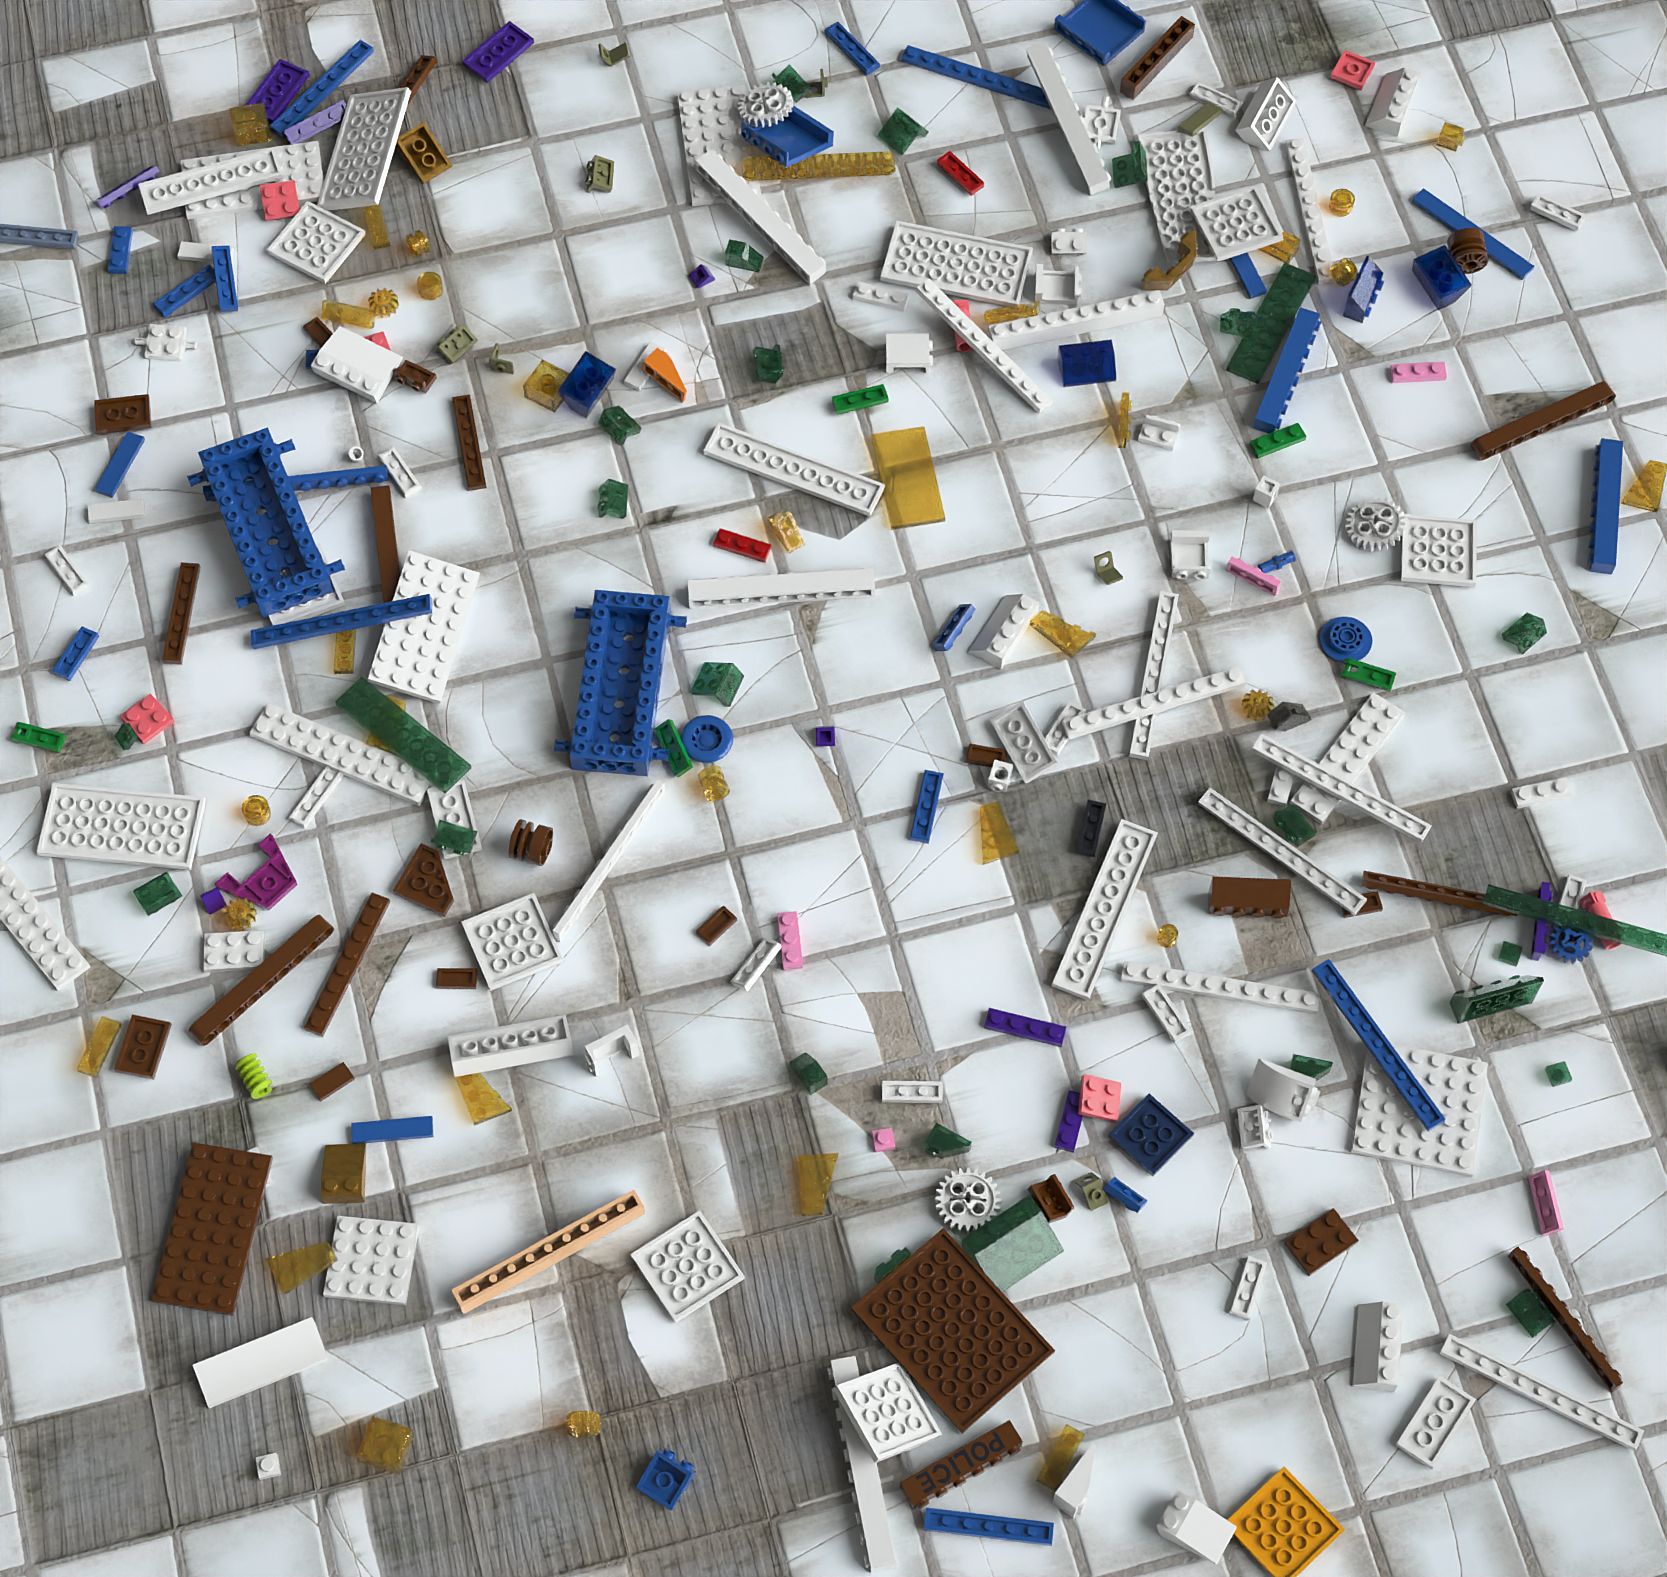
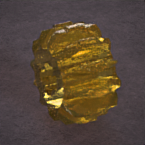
M377 288V292H372L371 297L368 299L371 312L375 316L380 315L381 318L384 315L390 318V313L396 314V309L399 306L398 296L394 294L392 289L387 291L384 288L380 291Z
M1252 689L1250 694H1245L1241 705L1243 713H1248V718L1254 717V720L1257 721L1258 718L1264 720L1266 716L1269 717L1271 715L1274 703H1272L1273 697H1268V691L1261 693V689L1258 692Z
M237 897L236 902L230 900V906H225V913H223L227 926H232L233 930L240 927L242 931L244 926L251 928L250 922H256L255 916L257 915L254 903L249 902L246 897L242 901L239 897Z
M579 1410L567 1415L566 1429L568 1435L588 1438L600 1433L601 1419L599 1413Z

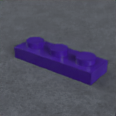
M1068 1091L1054 1148L1074 1153L1083 1115L1078 1114L1079 1092Z

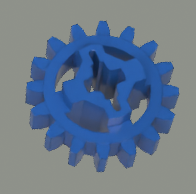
M1568 921L1566 926L1560 923L1559 928L1555 927L1554 933H1551L1549 937L1553 940L1550 941L1549 946L1554 947L1551 952L1558 953L1557 959L1563 957L1564 963L1568 959L1571 960L1572 964L1576 962V959L1582 962L1583 956L1587 958L1590 954L1588 951L1593 949V946L1589 945L1593 942V939L1588 938L1591 932L1584 931L1585 925L1581 928L1578 927L1579 922L1572 925L1571 921ZM1560 934L1562 935V936H1561V938H1562L1561 943H1559V941H1558ZM1581 942H1584L1583 950H1581Z

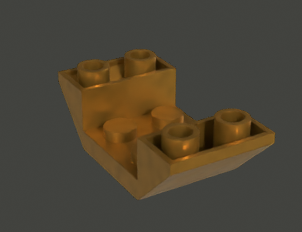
M1194 229L1190 233L1187 231L1180 238L1181 241L1178 243L1179 248L1177 252L1182 257L1178 260L1179 263L1176 267L1172 266L1166 274L1157 266L1153 270L1150 268L1141 280L1143 282L1141 285L1143 291L1169 290L1193 266L1197 256L1196 231Z

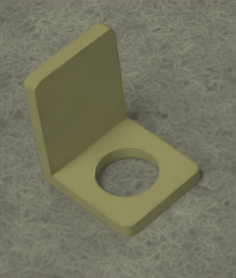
M626 42L610 51L601 43L598 44L600 57L610 66L630 56Z
M820 69V82L804 83L805 98L825 96V88L828 87L827 77H824L823 69ZM810 87H816L818 91L816 93H810L808 89Z
M495 343L489 358L491 369L501 373L514 374L512 362L498 359L500 349L499 344Z
M1110 551L1094 557L1096 573L1106 585L1123 580V576L1114 567ZM1102 558H1108V563L1105 566L1099 565Z
M1090 1172L1074 1180L1075 1184L1083 1189L1090 1210H1095L1108 1203L1101 1179L1094 1173Z

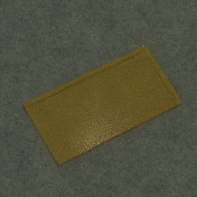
M921 426L871 434L880 481L885 484L883 495L891 530L945 522V513L925 427Z

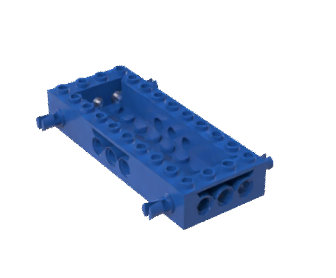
M268 427L199 451L198 455L203 471L187 475L191 487L204 481L209 482L252 589L248 594L235 597L238 608L240 609L255 603L258 605L263 618L332 593L330 575L345 570L341 559L330 564H323L280 458L281 454L296 450L292 438L280 444L274 443ZM247 479L254 480L251 485L244 484ZM259 509L266 510L263 515L256 514ZM272 539L278 540L275 545H269L268 542ZM285 569L290 570L287 576L280 574Z
M595 590L592 608L575 607L576 612H574V619H590L573 739L572 741L555 739L554 751L571 752L572 770L648 776L651 759L669 760V749L652 748L668 628L670 626L686 628L687 616H672L670 614L669 596ZM627 635H632L634 639L632 641H626L624 640V637ZM622 668L629 669V672L627 674H621L619 670ZM617 701L625 703L622 707H616L614 704ZM617 734L620 738L617 741H612L609 739L610 736Z

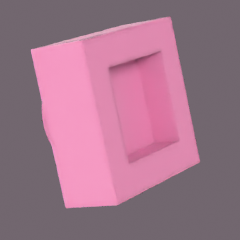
M892 1128L872 1131L875 1153L895 1149Z

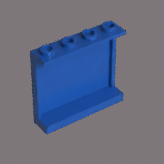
M1083 0L1065 17L1059 14L1055 18L1054 30L1105 66L1144 33L1146 20L1119 0Z
M794 105L791 108L792 112H788V117L783 116L784 121L777 120L778 124L776 125L773 122L771 127L768 124H765L764 128H762L761 124L758 127H750L742 122L741 138L786 168L833 146L834 131Z

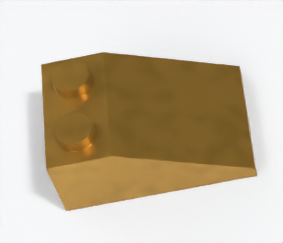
M425 122L397 138L396 149L423 184L453 166Z
M366 1143L325 1145L320 1194L323 1203H364Z

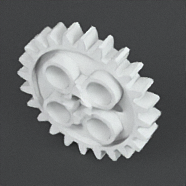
M767 82L766 86L760 83V87L754 85V89H748V93H743V97H740V102H738L739 115L741 119H744V123L748 122L749 126L755 124V127L761 124L762 128H764L765 124L771 127L773 122L777 125V120L784 121L783 116L788 117V112H792L791 108L793 107V98L790 90L788 91L787 87L783 88L782 84L776 86L775 82L772 85ZM764 95L766 97L769 114H766L764 102L762 96Z
M1380 496L1377 501H1374V498L1371 497L1369 502L1363 499L1364 504L1357 502V508L1351 507L1352 513H1347L1348 518L1346 519L1345 526L1348 537H1351L1352 543H1357V547L1363 545L1364 550L1370 547L1372 552L1377 547L1378 551H1381L1382 546L1388 549V544L1394 546V540L1400 541V535H1404L1406 517L1404 516V511L1400 510V505L1395 506V501L1388 503V498L1381 501Z
M968 1167L966 1173H963L962 1169L959 1168L957 1175L951 1171V1178L944 1176L945 1183H939L941 1189H936L938 1196L935 1197V1202L940 1204L936 1205V1210H942L939 1213V1218L945 1217L944 1224L951 1222L950 1229L958 1226L959 1233L962 1228H965L968 1234L970 1228H973L974 1232L977 1233L979 1226L982 1230H985V1223L991 1226V1218H997L995 1212H1000L998 1205L1001 1204V1199L996 1197L1000 1196V1191H994L997 1188V1183L991 1184L992 1177L985 1179L986 1172L978 1175V1169L971 1173ZM959 1187L963 1192L957 1194L953 1192V1189ZM981 1188L984 1192L976 1194L973 1189ZM966 1198H970V1203H966ZM960 1207L963 1212L955 1213L952 1209ZM979 1207L983 1210V1213L976 1214L973 1209Z

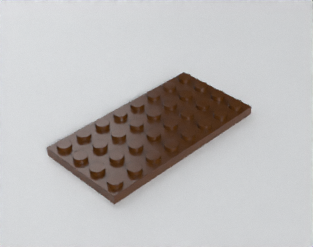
M192 1143L151 1299L153 1302L234 1316L273 1160L272 1155Z

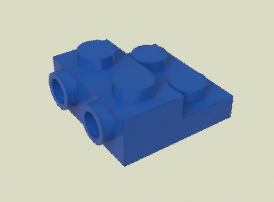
M665 1448L664 1451L662 1449L656 1451L636 1488L669 1510H673L683 1492L688 1488L696 1471L693 1470V1464L686 1460L680 1462L675 1458L676 1454L673 1451Z

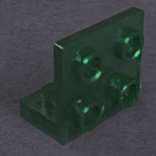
M897 107L877 136L899 154L903 155L919 134L926 137L929 131Z
M1140 141L1133 142L1134 149L1131 150V154L1112 159L1115 188L1148 181L1146 151Z
M704 662L690 693L692 695L715 696L724 707H730L744 675L734 663Z

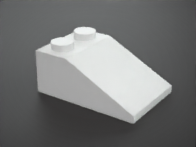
M1094 1443L1091 1444L1055 1492L1052 1503L1071 1518H1074L1076 1514L1080 1516L1089 1501L1087 1495L1096 1444Z
M1178 1490L1156 1526L1159 1535L1214 1564L1218 1563L1237 1528L1234 1524L1196 1499Z

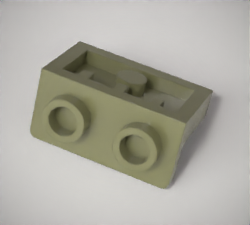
M595 155L591 161H588L586 171H588L585 180L587 192L590 193L593 188L610 193L613 187L614 161Z
M464 324L460 328L456 326L449 332L451 335L449 338L443 337L437 343L438 348L435 351L437 353L441 352L451 364L478 341Z

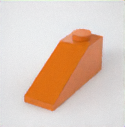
M657 347L643 361L642 370L680 401L684 402L687 390L669 355Z

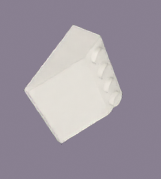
M339 326L319 350L311 367L314 373L378 403L394 375V368H398L403 357Z

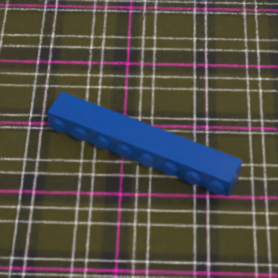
M1299 308L1255 417L1253 429L1268 434L1275 432L1276 429H1280L1283 420L1280 417L1286 414L1288 408L1286 402L1292 399L1294 393L1292 387H1296L1298 384V372L1302 373L1305 365L1303 360L1308 358L1311 350L1308 347L1309 345L1313 346L1316 338L1314 332H1318L1321 326V321H1319L1320 313Z
M1601 438L1599 445H1596L1594 449V455L1597 456V460L1594 461L1593 471H1596V475L1593 476L1592 486H1595V491L1592 492L1591 502H1594V506L1591 507L1590 512L1593 522L1590 523L1589 533H1592V537H1590L1588 543L1591 553L1588 555L1587 564H1590V572L1612 575L1617 559L1623 441Z

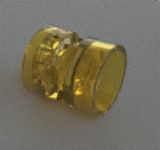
M710 766L699 772L698 779L701 786L705 788L704 793L708 801L721 800L730 793L720 766Z

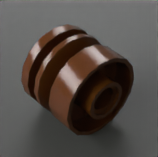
M1464 228L1457 230L1448 237L1447 246L1453 271L1460 274H1472L1482 270L1488 264L1489 258L1485 247V238L1481 230Z
M519 819L511 834L509 858L516 859L518 857V860L523 861L528 854V863L543 866L552 848L553 828L539 824L534 831L533 822L527 823L526 820Z

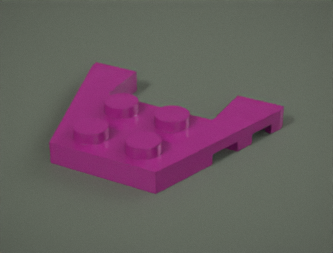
M271 833L258 844L259 849L270 859L244 883L240 884L228 872L215 883V886L220 890L268 911L298 885Z

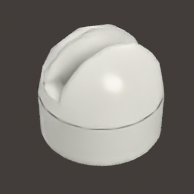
M357 446L352 447L349 450V458L354 462L362 460L363 450ZM354 451L356 452L357 456L359 457L358 459H356V457L354 456V454H353Z

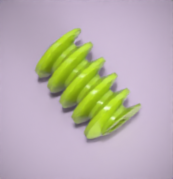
M256 1053L244 1056L236 1062V1070L253 1099L262 1098L272 1091V1087H269L272 1084V1080L267 1079L268 1073H263L265 1068L260 1066V1060H256L258 1057Z

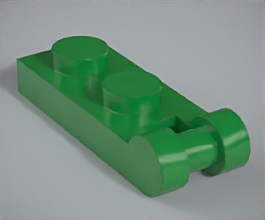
M1345 658L1343 663L1345 666L1340 673L1341 678L1354 680L1385 691H1391L1396 672L1351 658ZM1353 667L1357 668L1356 673L1351 672V669Z
M17 722L14 727L15 732L9 738L11 742L16 744L21 743L60 753L66 740V735Z

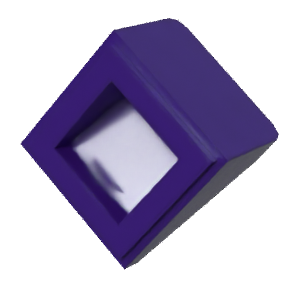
M700 264L689 274L697 288H701L715 280L710 270L703 264Z
M835 726L816 727V746H835Z
M218 887L200 896L209 914H213L227 906Z

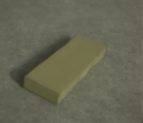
M1206 103L1178 126V131L1193 137L1222 113V108Z

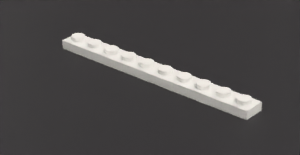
M1286 139V148L1318 285L1335 283V270L1304 139Z
M930 279L916 288L915 292L1038 413L1051 405L1052 400Z
M1160 591L1141 696L1160 691L1162 688L1179 594ZM1157 713L1136 719L1129 757L1148 760Z
M1236 667L1063 720L1062 724L1070 740L1246 686V680L1240 667Z
M1262 733L1252 747L1251 751L1421 844L1432 826Z
M657 779L654 784L649 786L647 795L638 802L634 814L629 815L625 827L618 831L614 843L608 845L603 859L597 861L592 875L589 874L586 877L583 888L581 890L578 889L575 893L574 901L571 905L566 906L560 921L557 920L552 928L554 939L559 942L563 940L665 792L664 782Z
M1209 788L1198 801L1201 807L1354 916L1367 901V898L1212 788Z
M1124 961L1121 982L1150 987L1160 984L1162 989L1317 1014L1320 993L1129 961Z
M1451 1334L1447 1336L1440 1352L1441 1355L1633 1451L1637 1449L1644 1430Z

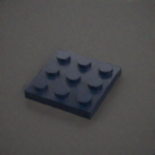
M1150 1093L1108 1134V1137L1152 1177L1194 1136L1193 1131Z

